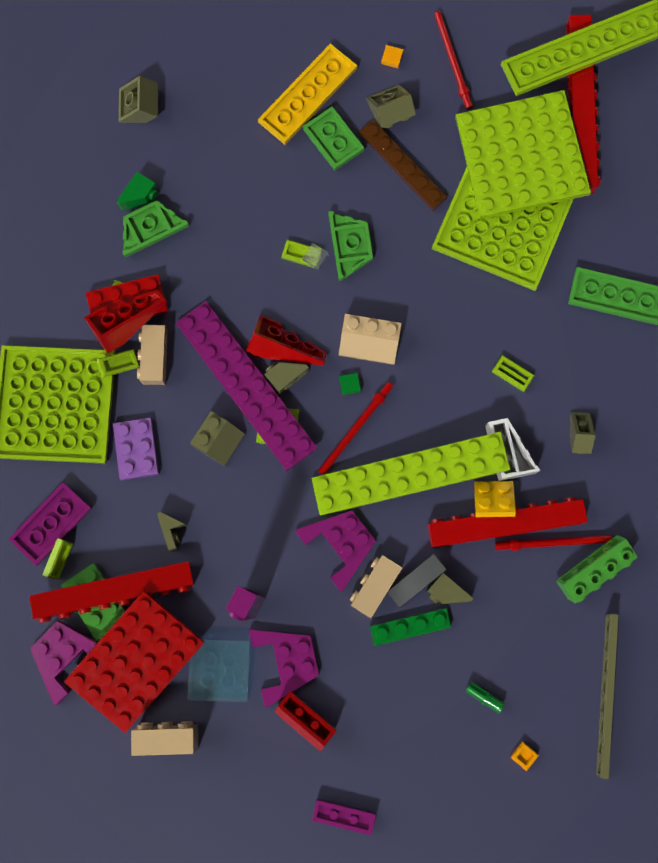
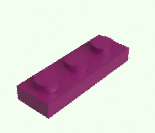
M317 799L312 821L372 835L376 813Z

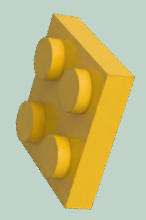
M513 481L474 482L476 517H515Z

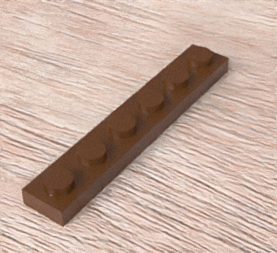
M374 120L359 131L362 138L432 211L447 199L446 195Z

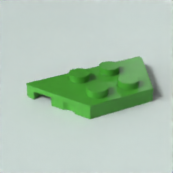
M156 200L123 216V255L125 258L189 227L186 220H182L173 211L165 208L163 204Z
M328 211L338 280L342 281L373 260L368 223Z

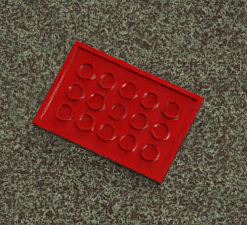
M143 590L65 679L64 683L126 733L205 641Z

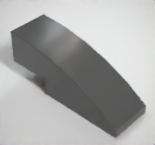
M433 554L387 593L398 607H401L443 573L446 568Z

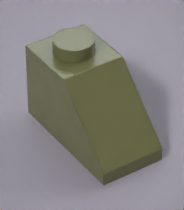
M279 362L276 365L272 364L266 369L265 378L281 395L309 372V367L305 364Z
M571 412L570 446L572 453L592 454L596 435L590 413Z
M441 573L427 590L429 593L428 598L435 604L438 602L441 604L462 603L473 600L468 593L444 573Z

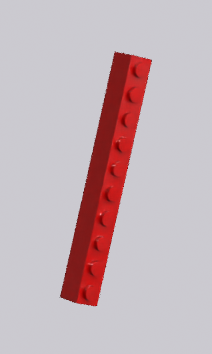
M570 15L566 23V35L593 25L592 15ZM595 65L568 75L569 110L588 179L590 194H594L601 181L597 173L600 159L597 158L599 141H596L599 126L595 120L598 115V107L595 106L597 99V90L594 89L597 78L596 73H594Z

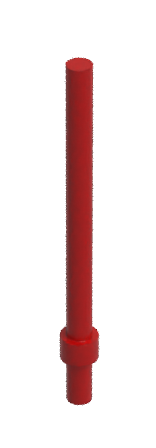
M437 11L434 13L459 87L458 93L460 98L463 99L466 110H470L473 108L469 96L471 93L462 76L441 11Z
M387 382L383 389L375 394L372 398V403L319 468L318 472L321 475L328 471L376 408L384 403L385 397L394 387L391 383Z
M599 535L525 541L511 539L509 542H495L494 547L495 550L510 549L511 551H519V549L597 544L607 543L612 539V536Z

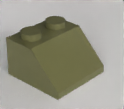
M138 76L119 88L118 122L148 123L158 117V83Z
M399 84L366 97L376 122L382 128H390L394 123L407 121L416 115L411 94Z
M210 411L190 444L208 457L226 466L245 434L227 420Z

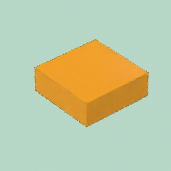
M386 45L381 64L399 68L403 49Z
M522 741L510 758L527 771L539 755Z

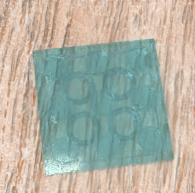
M203 639L205 641L204 644L189 660L187 700L248 702L250 641Z

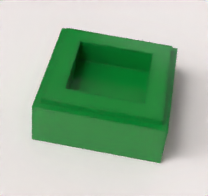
M357 373L339 376L342 396L361 392Z

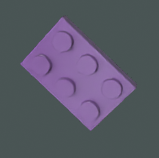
M145 418L113 423L120 480L159 475L152 419Z

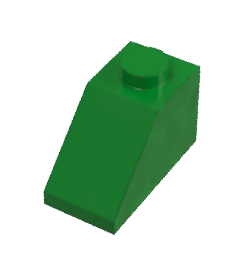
M136 172L116 201L119 208L127 210L148 205L151 200L153 201L157 197V185L152 180Z

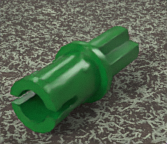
M473 682L466 688L468 694L481 701L480 704L487 705L498 714L502 711L505 702L490 694L491 691H485Z

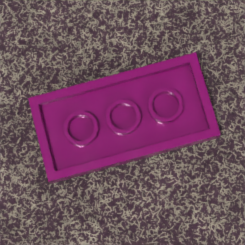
M63 482L8 540L34 565L38 566L52 552L57 538L63 540L92 508Z

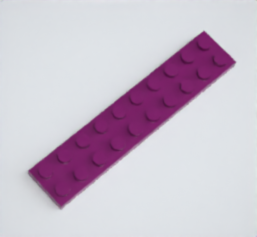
M206 301L176 322L179 329L286 471H289L318 449Z

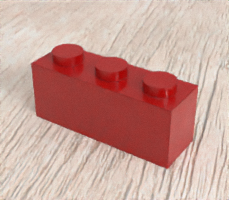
M291 691L274 711L319 751L325 747L337 731Z

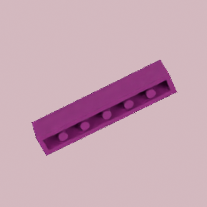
M238 586L226 607V610L230 611L228 615L238 621L255 619L265 597L248 588Z

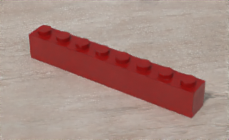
M577 497L566 498L565 502L558 503V500L547 501L546 505L539 506L538 503L528 504L527 508L524 509L515 506V517H476L475 513H471L468 518H462V515L450 517L451 520L443 521V518L431 520L432 523L427 525L431 548L585 524L588 521L583 499L577 500Z
M189 561L29 595L33 620H39V623H46L52 621V617L59 616L60 619L72 617L71 613L79 612L81 615L91 613L93 608L99 607L100 610L112 608L111 604L119 603L120 606L131 604V600L136 599L143 590L151 596L159 594V597L171 595L170 592L178 590L179 593L190 591V587L194 586Z

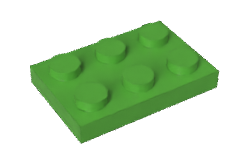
M330 107L303 126V131L334 171L364 152L363 145L333 107Z

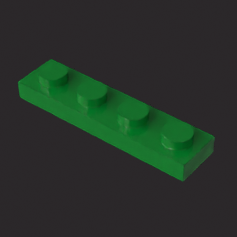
M446 608L370 626L374 646L451 628Z

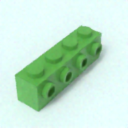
M616 535L558 578L556 582L567 599L576 604L583 601L592 591L601 588L605 581L617 576L620 570L632 565L633 561L638 557L627 539Z

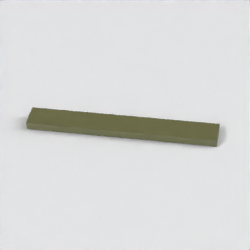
M607 614L605 621L596 775L601 779H609L619 616L617 614Z

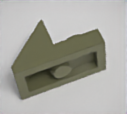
M162 512L157 513L168 550L174 551L179 549L177 544L180 543L177 532L173 533V530L187 525Z

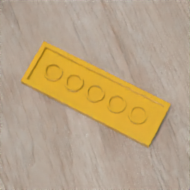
M329 44L261 115L258 123L286 145L357 70V65L332 44Z

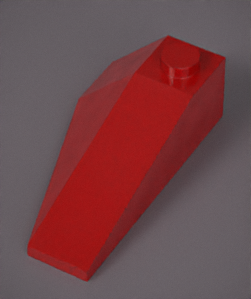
M158 290L136 296L134 300L126 303L124 301L117 302L118 305L107 308V306L101 307L85 316L84 319L108 354L125 344L167 301Z
M261 314L259 315L248 343L247 352L266 359L324 366L327 352L309 341L300 340L294 331L289 333L281 328L283 324Z

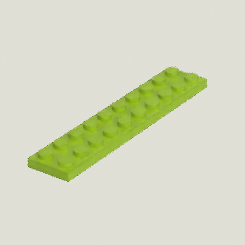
M652 0L503 60L501 66L515 95H521L658 39V0Z
M501 432L311 479L319 514L323 516L510 471Z

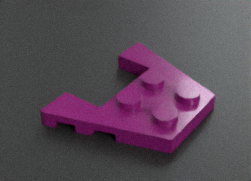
M353 511L295 530L305 545L320 534H323L345 563V567L330 577L340 592L344 590L376 542Z
M61 620L57 621L30 648L55 706L70 693L58 676L83 651L88 654L97 644L96 640L86 637L80 631Z
M249 630L252 648L273 644L281 685L261 689L264 707L270 706L286 696L290 691L293 692L319 676L311 636Z

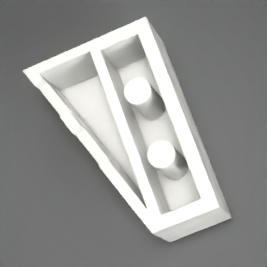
M508 418L487 423L485 426L487 435L501 432L510 471L497 473L498 481L528 476L540 471L530 457V453L520 441V437Z

